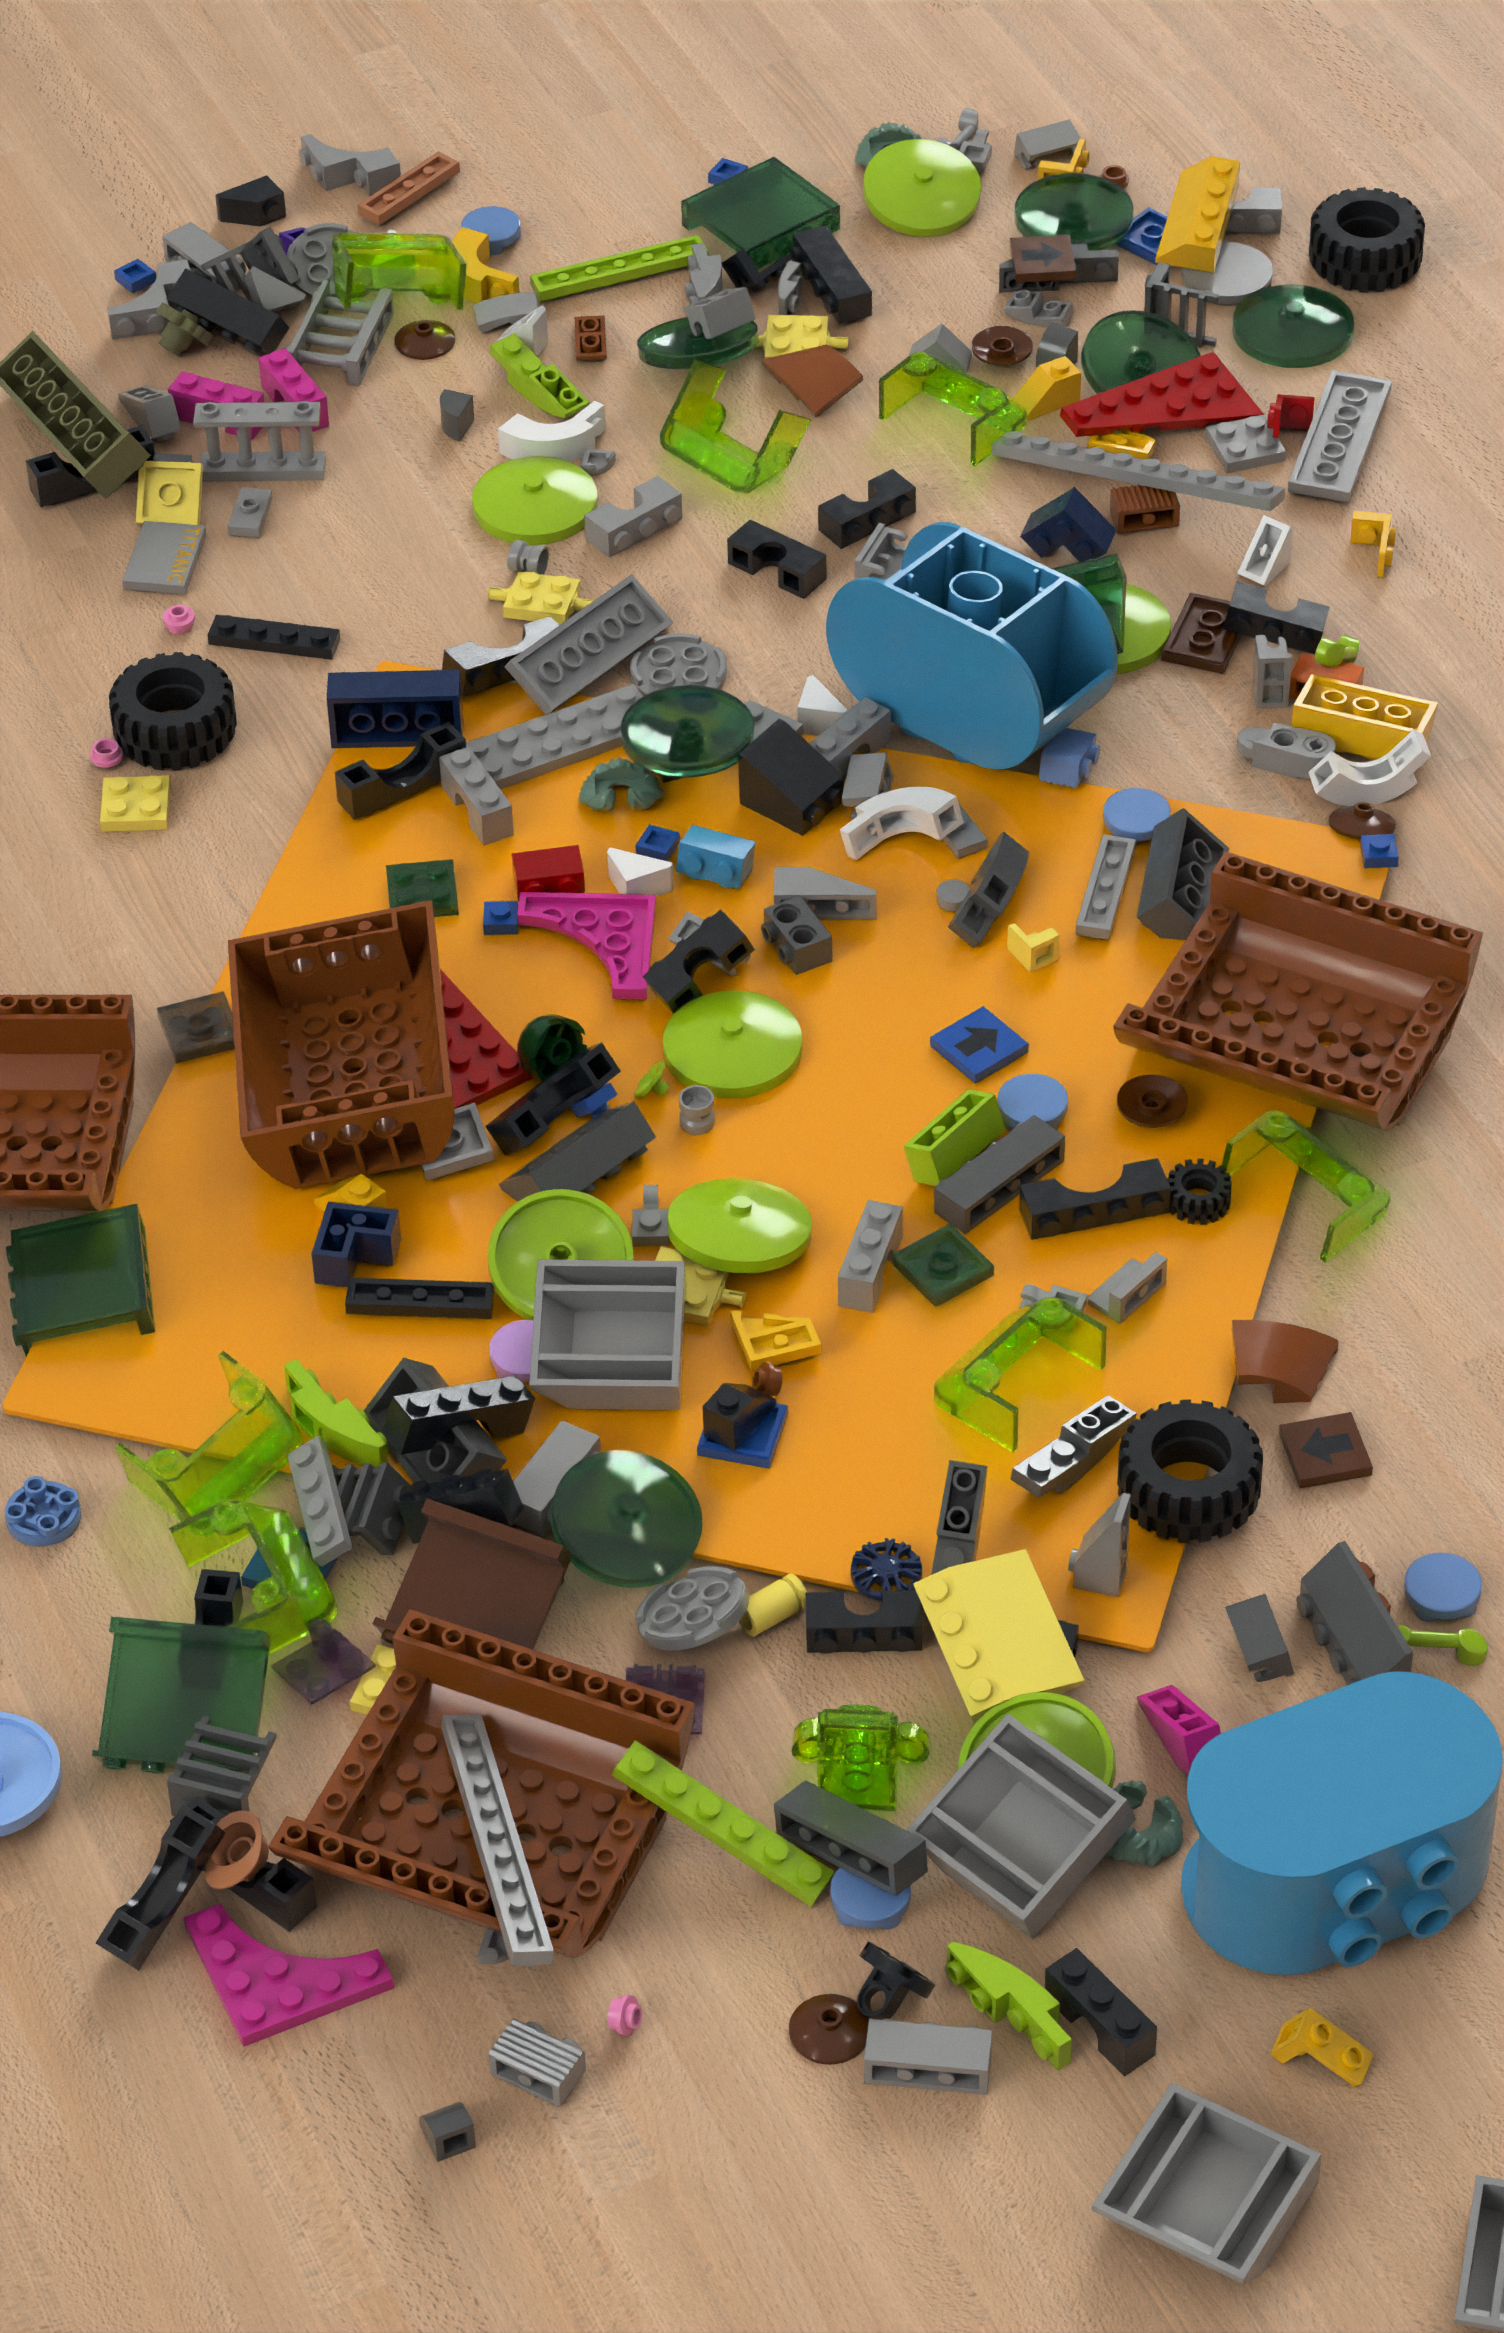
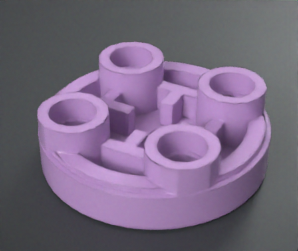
M534 1320L511 1322L500 1328L492 1337L489 1347L490 1360L493 1368L496 1370L498 1379L517 1376L521 1382H530Z

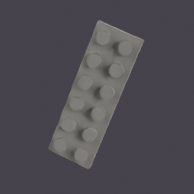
M1331 371L1288 481V492L1349 503L1390 395L1391 380Z
M631 574L511 659L505 668L546 715L557 710L637 650L663 633L673 624V621Z
M632 684L466 743V747L472 749L497 786L503 789L640 740L639 718L641 717L662 720L636 686Z

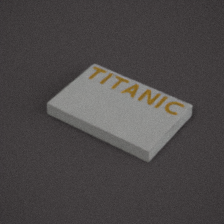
M144 521L122 580L123 589L185 595L206 536L205 526Z

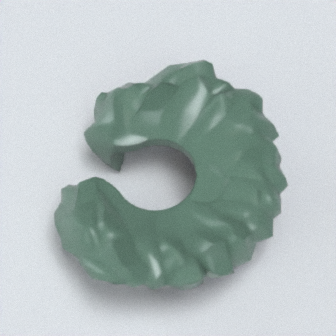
M882 123L879 128L874 127L869 130L861 143L858 144L855 161L857 164L867 167L870 160L883 148L900 141L922 138L905 124L899 126L896 123Z
M618 757L616 760L611 759L608 764L601 763L596 766L591 775L587 776V780L583 781L578 800L582 804H587L593 811H611L615 807L616 794L614 789L610 788L616 785H627L631 787L628 788V805L632 809L647 810L655 803V800L662 798L664 789L659 787L657 777L650 773L638 761L631 763L627 759Z
M1131 1780L1130 1782L1118 1783L1117 1787L1113 1789L1128 1800L1131 1809L1142 1806L1147 1795L1146 1785L1142 1781ZM1163 1796L1156 1799L1151 1825L1141 1832H1137L1134 1827L1130 1826L1107 1852L1106 1856L1109 1858L1114 1857L1117 1861L1124 1859L1129 1865L1137 1862L1140 1865L1148 1863L1153 1867L1162 1857L1173 1856L1178 1852L1183 1842V1820L1171 1798Z

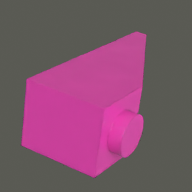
M1173 1685L1137 1696L1139 1706L1174 1763L1184 1773L1189 1775V1770L1197 1753L1211 1739L1221 1734L1219 1724Z

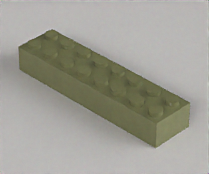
M33 331L0 362V386L105 499L116 492L122 483L132 473L140 469L151 456Z

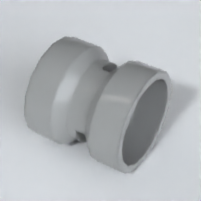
M517 539L510 547L507 561L508 569L515 572H522L524 570L543 575L548 565L549 549L542 545L529 546L526 541Z
M701 1085L689 1086L682 1090L679 1095L681 1128L693 1135H702L712 1130L715 1125L713 1111L714 1094L712 1091Z

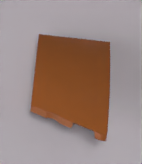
M827 344L762 360V365L778 383L782 382L797 400L800 399L815 417L819 416L863 381V375L842 354Z
M1232 1320L1231 1330L1238 1385L1271 1384L1273 1403L1311 1402L1317 1391V1384L1327 1372V1366L1333 1354H1336L1338 1351V1340L1324 1333L1292 1324L1260 1320Z

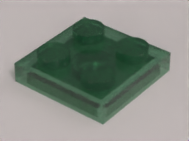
M453 859L386 865L390 908L432 900L434 917L459 915Z
M951 1223L892 1254V1264L935 1307L994 1276V1265Z

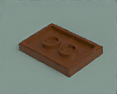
M1190 593L1162 650L1161 661L1224 674L1242 635L1223 629L1230 601Z

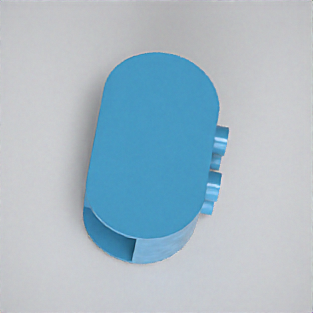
M950 522L933 523L916 533L906 547L901 569L887 580L861 577L848 582L835 594L827 613L826 636L832 661L847 688L859 701L866 697L891 710V722L900 726V729L906 735L924 738L951 751L957 760L977 764L984 768L1006 769L1022 763L1100 702L1110 691L1116 677L1118 657L1112 627L1098 601L1084 586L1064 574L965 527Z
M1387 1672L1365 1678L1254 1720L1211 1739L1197 1753L1189 1770L1187 1802L1191 1818L1200 1834V1838L1191 1847L1186 1856L1181 1877L1184 1908L1199 1936L1218 1954L1242 1967L1269 1974L1294 1975L1309 1973L1335 1962H1339L1344 1967H1354L1373 1957L1383 1943L1409 1933L1414 1938L1424 1939L1442 1931L1451 1922L1454 1915L1461 1912L1475 1899L1484 1885L1489 1870L1503 1758L1498 1734L1488 1716L1466 1694L1444 1681L1413 1672Z

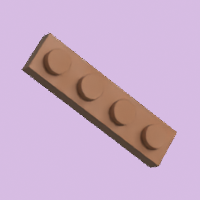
M439 151L359 203L357 205L358 215L380 226L460 172V162Z

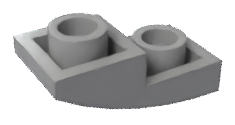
M790 260L781 274L778 285L779 315H793L800 308L801 297L798 294L803 287L804 281L801 276V263Z
M1028 290L1014 291L1004 307L1007 315L1045 328L1051 322L1066 327L1074 314L1072 302H1059L1057 300L1044 302L1042 292Z
M530 292L502 295L473 304L477 325L482 333L508 322L513 325L540 307L536 293Z

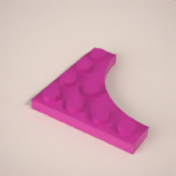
M520 892L517 913L518 925L557 931L588 947L602 961L609 973L613 999H647L648 984L642 976L650 968L656 895Z
M221 1903L183 1917L186 1931L243 2047L394 1988L393 1977L378 1949L354 1956L332 1959L299 1957L269 1948L247 1935L228 1916Z

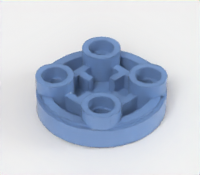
M497 206L478 208L468 213L462 220L461 227L489 234L490 255L501 254L504 247L511 245L521 237L520 218L515 212L507 208Z
M1129 788L1118 791L1107 799L1103 809V821L1106 828L1113 835L1136 839V845H1138L1140 841L1152 839L1154 826L1170 817L1171 810L1167 800L1160 794L1143 788Z
M1023 1074L1013 1077L1005 1082L998 1092V1106L1005 1129L1012 1131L1017 1124L1025 1122L1033 1115L1058 1130V1124L1065 1118L1068 1111V1095L1065 1088L1057 1080L1046 1075Z
M39 1476L28 1478L24 1482V1487L17 1490L10 1497L4 1509L6 1524L10 1534L18 1541L31 1546H48L65 1540L77 1529L81 1520V1508L76 1490L58 1482L45 1481L44 1478Z
M1432 1553L1422 1556L1409 1566L1405 1575L1404 1593L1406 1599L1416 1610L1417 1617L1425 1622H1433L1436 1619L1451 1620L1460 1617H1470L1475 1614L1481 1597L1482 1580L1479 1572L1469 1561L1454 1554Z
M842 1868L835 1872L831 1881L832 1906L837 1913L839 1922L844 1926H857L868 1929L881 1927L893 1929L900 1924L901 1917L907 1911L910 1904L911 1885L895 1896Z

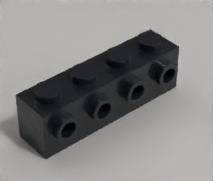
M823 225L793 233V246L790 247V253L794 257L792 261L801 263L804 279L806 281L809 280L816 297L822 299L827 313L832 314L838 324L850 323L854 320L872 316V291L828 227Z
M186 268L166 298L175 310L182 313L185 309L199 319L197 324L206 331L212 332L214 329L220 332L219 335L232 344L238 341L244 344L243 347L256 356L260 353L267 355L275 351L290 328L280 315Z

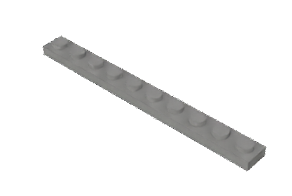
M1018 431L1006 432L992 443V455L1265 511H1272L1285 500V488L1273 486L1268 481L1253 482L1244 480L1242 476L1234 475L1228 477L1218 475L1212 470L1198 471L1188 469L1183 464L1169 465L1160 463L1157 459L1144 460L1134 458L1128 453L1114 454L1104 452L1102 448L1079 447L1073 442L1059 443L1049 441L1047 437L1024 436Z
M443 1715L441 1729L511 1966L522 1965L532 1967L535 1965L552 1964L553 1946L482 1715Z

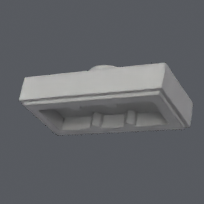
M241 487L227 526L228 535L259 538L273 499L272 490Z
M960 804L959 807L964 823L943 838V841L957 858L986 849L988 839Z

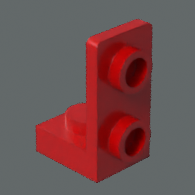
M1278 394L1276 403H1270V410L1268 412L1267 428L1273 429L1272 438H1279L1281 428L1309 430L1313 420L1315 397Z

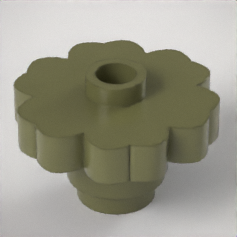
M162 302L156 311L159 316L168 321L160 334L162 338L159 344L178 357L182 351L186 352L193 339L208 347L214 337L197 324L199 319L185 309L180 313Z

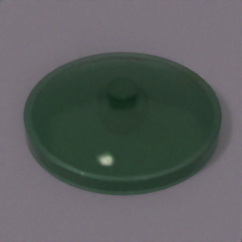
M1081 173L1057 174L1033 182L1019 194L1015 203V224L1023 237L1070 234L1071 244L1087 243L1088 251L1103 250L1118 243L1128 234L1133 224L1134 207L1128 193L1110 180Z
M1276 285L1260 289L1245 297L1238 304L1233 314L1232 332L1237 345L1246 354L1258 361L1284 368H1306L1330 362L1347 350L1353 339L1354 317L1350 308L1340 298L1330 292L1306 285Z
M1130 310L1110 314L1099 320L1091 328L1082 348L1081 365L1089 385L1099 394L1200 357L1201 355L1191 337L1174 322L1154 313Z
M688 317L662 323L644 332L637 340L638 354L641 361L659 368L695 369L714 366L737 359L752 351L759 343L758 328L756 323L751 321L712 339H706L700 323L701 335L696 337L691 330Z
M682 685L651 692L634 702L625 712L621 722V742L626 754L639 766L651 772L672 777H699L723 771L738 763V754L754 741V720L748 707L730 693L706 686Z
M605 1451L579 1461L561 1479L551 1506V1526L556 1542L563 1545L571 1554L572 1559L570 1562L588 1576L618 1587H648L674 1577L692 1559L702 1533L701 1507L689 1483L675 1469L663 1461L634 1451Z

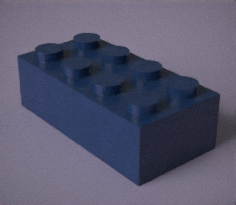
M460 670L328 673L326 699L331 748L416 746L421 733L448 721L463 736L464 717Z

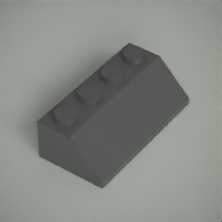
M1184 808L1154 826L1137 912V918L1141 923L1160 938L1187 939L1210 903L1211 872L1225 851L1229 852V847Z
M635 1101L607 1109L600 1115L591 1118L499 1183L502 1191L517 1202L534 1193L552 1189L575 1190L587 1194L596 1188L594 1181L603 1176L606 1179L622 1169L620 1163L626 1158L633 1160L644 1154L648 1150L646 1144L656 1138Z
M403 1357L364 1409V1412L373 1430L376 1433L381 1432L383 1434L382 1428L393 1396L449 1386L432 1365ZM476 1420L467 1421L453 1427L437 1441L431 1450L400 1455L385 1436L390 1452L414 1483L423 1480L428 1483L439 1482L451 1475H460V1477L471 1476L483 1469L499 1471L507 1460Z
M1346 1541L1339 1542L1301 1578L1300 1595L1296 1598L1301 1616L1303 1618L1308 1617L1313 1626V1633L1317 1643L1320 1646H1325L1329 1653L1333 1670L1337 1674L1341 1673L1346 1681V1686L1381 1673L1411 1672L1413 1651Z

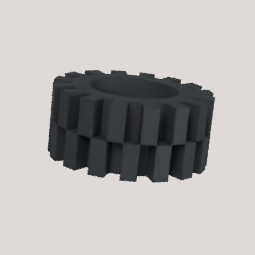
M1189 1159L1185 1160V1167L1179 1163L1175 1165V1171L1171 1169L1167 1180L1171 1187L1170 1213L1172 1215L1177 1213L1178 1220L1183 1221L1187 1217L1188 1224L1194 1225L1195 1220H1200V1225H1207L1208 1218L1214 1223L1218 1221V1215L1222 1218L1226 1215V1211L1229 1210L1231 1203V1176L1229 1172L1225 1173V1168L1222 1165L1215 1168L1216 1162L1210 1160L1208 1165L1203 1164L1204 1159H1197V1164H1193L1192 1160ZM1204 1189L1210 1193L1196 1195L1188 1192V1190Z

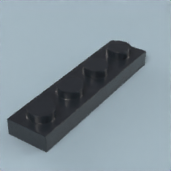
M216 614L207 636L209 645L332 660L340 642V629Z
M349 1278L345 1302L346 1314L491 1319L495 1288L492 1282Z

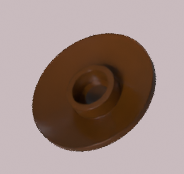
M419 320L408 323L400 328L395 335L397 350L404 356L419 360L443 356L455 344L454 331L445 323L435 320Z
M1010 326L986 328L976 334L972 340L973 354L980 361L994 366L1018 364L1030 356L1033 348L1032 340L1027 333Z
M1365 802L1339 808L1329 816V825L1334 831L1353 839L1361 840V835L1393 834L1396 829V822L1393 817L1381 810L1375 809L1372 804Z
M1142 1075L1132 1078L1122 1085L1117 1094V1107L1122 1116L1133 1124L1148 1128H1159L1175 1123L1185 1114L1188 1105V1098L1184 1088L1173 1079L1161 1075Z
M838 1994L814 1996L801 2003L792 2014L789 2023L790 2040L794 2048L808 2060L828 2065L844 2063L855 2058L865 2049L869 2017L861 2013L856 2001ZM832 2020V2021H835V2022H833V2023H827V2022H825V2021Z

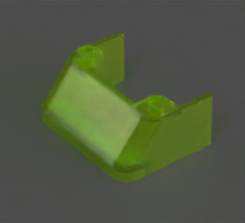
M336 233L333 235L332 256L335 293L345 309H351V302L359 301V298L365 296L366 291H379L380 288L392 289V291H422L425 296L429 297L431 302L445 303L447 300H451L457 310H463L467 263L449 237L439 234Z
M916 352L908 356L879 379V419L883 421L921 391L978 418V420L971 424V465L975 467L992 454L993 442L1006 432H1020L1027 423L1026 409L1005 392L924 352Z
M694 360L662 427L660 443L666 451L732 491L743 494L749 493L789 466L811 420L779 410L759 453H756L721 432L726 419V410L722 403L714 399V396L727 370Z
M1279 1110L1267 1111L1227 1141L1222 1166L1225 1168V1173L1229 1172L1230 1176L1272 1144L1349 1206L1346 1211L1329 1223L1320 1259L1323 1262H1327L1383 1217L1388 1210L1391 1196L1382 1184L1303 1121Z
M1054 1297L1044 1298L1015 1310L1002 1319L935 1381L934 1401L940 1408L1014 1452L1018 1448L1019 1408L993 1393L1000 1384V1375L1042 1336L1097 1369L1102 1370L1105 1367L1107 1326L1067 1302Z
M224 1351L218 1354V1358L230 1388L229 1398L232 1405L239 1411L188 1458L177 1450L163 1449L156 1452L145 1462L123 1444L119 1443L115 1447L128 1481L185 1526L197 1533L212 1531L289 1461L287 1454L303 1444L298 1426L265 1383Z
M229 1499L221 1501L169 1528L188 1568L252 1536L273 1575L257 1584L251 1593V1602L256 1612L222 1629L241 1669L316 1631L335 1619L338 1613L336 1599L318 1565L313 1560L312 1554L294 1521L286 1510Z

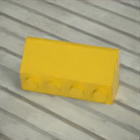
M1210 156L1181 171L1155 263L1160 262L1170 264L1171 266L1214 273L1239 186L1240 161Z
M1311 674L1293 705L1291 726L1329 735L1336 743L1335 752H1349L1362 755L1369 760H1376L1389 753L1413 729L1422 733L1428 744L1438 703Z

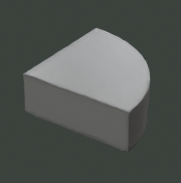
M585 449L580 467L590 476L602 474L614 465L616 453L615 451Z
M486 1929L478 1953V1963L497 1964L509 1960L502 1934Z

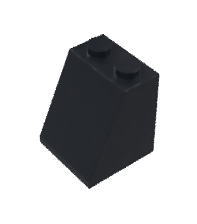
M780 718L738 754L740 804L802 836L812 827L817 826L831 810L839 807L842 803L843 774Z

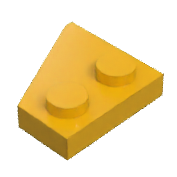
M1130 429L1114 430L1109 435L1091 436L1088 440L1087 448H1102L1104 452L1114 454L1128 453L1134 458L1145 460L1150 459L1154 452L1155 439L1138 432L1132 433Z
M739 1310L730 1311L731 1324L751 1371L759 1368L762 1362H771L773 1365H778L822 1354L821 1342L810 1318L795 1316L785 1318L776 1314L764 1313L763 1319L742 1317V1311Z

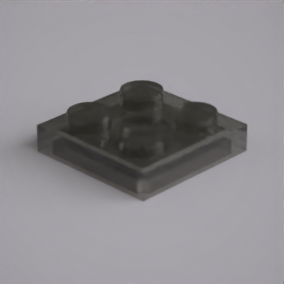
M224 991L157 1008L158 1019L175 1063L235 1049L233 1015Z

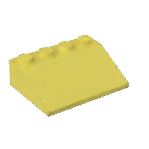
M1026 1549L948 1567L913 1583L974 1723L992 1707L1012 1697L1033 1692L1063 1694L1086 1683Z

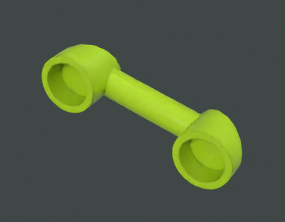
M1342 635L1338 642L1322 638L1316 649L1315 662L1331 668L1340 665L1342 662L1354 663L1359 650V640L1347 635Z
M1397 1625L1409 1646L1456 1648L1458 1660L1470 1666L1483 1663L1487 1657V1642L1480 1633L1473 1629L1464 1628L1459 1633L1410 1631L1407 1626Z

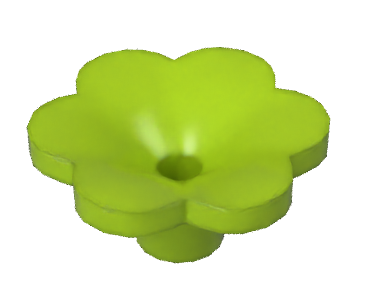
M663 1061L656 1062L649 1069L648 1073L642 1077L634 1093L636 1097H643L650 1090H653L660 1096L666 1093L669 1085L660 1079L666 1065Z

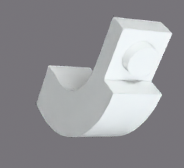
M593 401L575 417L556 424L538 423L517 413L498 428L499 453L510 459L545 456L572 462L583 458L585 449L596 450L595 438L605 430L604 405Z
M1413 729L1389 753L1379 759L1362 763L1352 762L1330 751L1308 773L1316 794L1327 801L1342 806H1354L1360 802L1374 805L1394 799L1416 785L1417 780L1414 772L1431 757L1423 734Z
M906 787L876 795L855 807L857 817L842 827L840 834L847 856L857 860L877 844L893 835L904 832H920L940 841L963 824L964 821L955 795L932 787Z

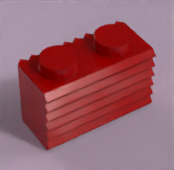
M579 845L511 853L518 901L520 892H585L584 868Z

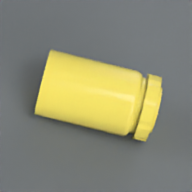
M791 1573L750 1595L747 1610L739 1620L741 1627L748 1635L755 1637L793 1616L798 1611L804 1610L806 1608L805 1593H807L799 1578Z

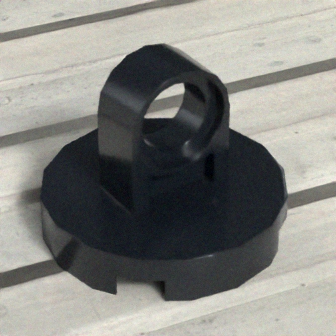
M868 1941L859 1955L874 1966L857 1996V2005L863 2015L877 2020L890 2019L896 2013L910 1990L926 1999L929 1997L936 1986L933 1981L905 1962H901L889 1955L890 1953ZM884 1991L886 1996L884 2006L880 2010L873 2012L870 2007L872 1997L875 1993Z

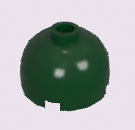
M555 1014L543 1015L533 1019L525 1026L517 1043V1055L522 1068L535 1080L543 1081L580 1050L587 1048V1045L583 1044L582 1034L585 1035L584 1029L577 1021Z

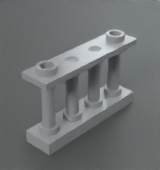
M323 280L318 291L313 293L311 305L291 345H288L286 349L300 366L302 363L343 368V371L347 372L348 385L360 386L394 315L392 289L380 288L376 299H372L371 302L331 297L329 281ZM329 309L366 313L368 315L359 320L330 316L327 313ZM320 327L357 331L359 333L350 338L321 334L318 331ZM311 345L347 349L350 352L340 356L311 352L309 349Z
M320 402L196 403L193 425L194 428H206L208 452L201 453L200 463L203 464L202 482L324 480L325 451H314L311 426H319ZM218 427H237L239 452H221ZM249 427H268L270 452H252ZM280 427H299L301 451L283 452Z

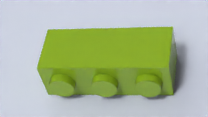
M971 1089L966 1090L903 1146L914 1182L936 1187L941 1180L949 1178L961 1169L967 1161L975 1158L1006 1130L995 1094Z

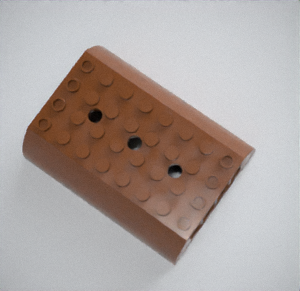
M432 900L228 940L240 1137L245 1149L257 1165L271 1177L297 1189L343 1180L361 1173L369 1175L435 1162L448 1143L453 1130L454 1099ZM357 1019L352 1024H345L347 1020ZM353 1068H361L358 1072L349 1073V1070Z

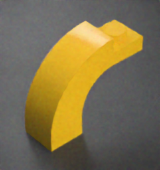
M462 227L454 236L449 251L451 278L456 290L463 297L474 303L502 295L520 293L519 276L485 265L490 259L489 234Z

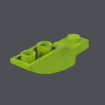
M515 333L490 345V355L508 372L507 382L543 411L566 419L585 409L590 404L553 363L546 366Z
M297 1359L284 1365L293 1419L312 1438L319 1436L327 1444L328 1450L360 1466L370 1463L373 1467H380L381 1463L387 1462V1452L390 1450L388 1442L381 1432L376 1433L373 1430L367 1415L362 1409L357 1410L348 1398L337 1403L330 1392L325 1393L321 1389L314 1372L311 1369L306 1370Z
M954 1941L947 1945L946 1973L955 1985H961L966 1990L971 2002L979 2012H985L994 2023L1008 2017L1012 2027L1018 2032L1023 2031L1032 2041L1033 2048L1038 2056L1043 2060L1048 2059L1057 2070L1071 2063L1072 2039L1059 2025L1060 2003L1044 1987L1012 1964L990 1953Z

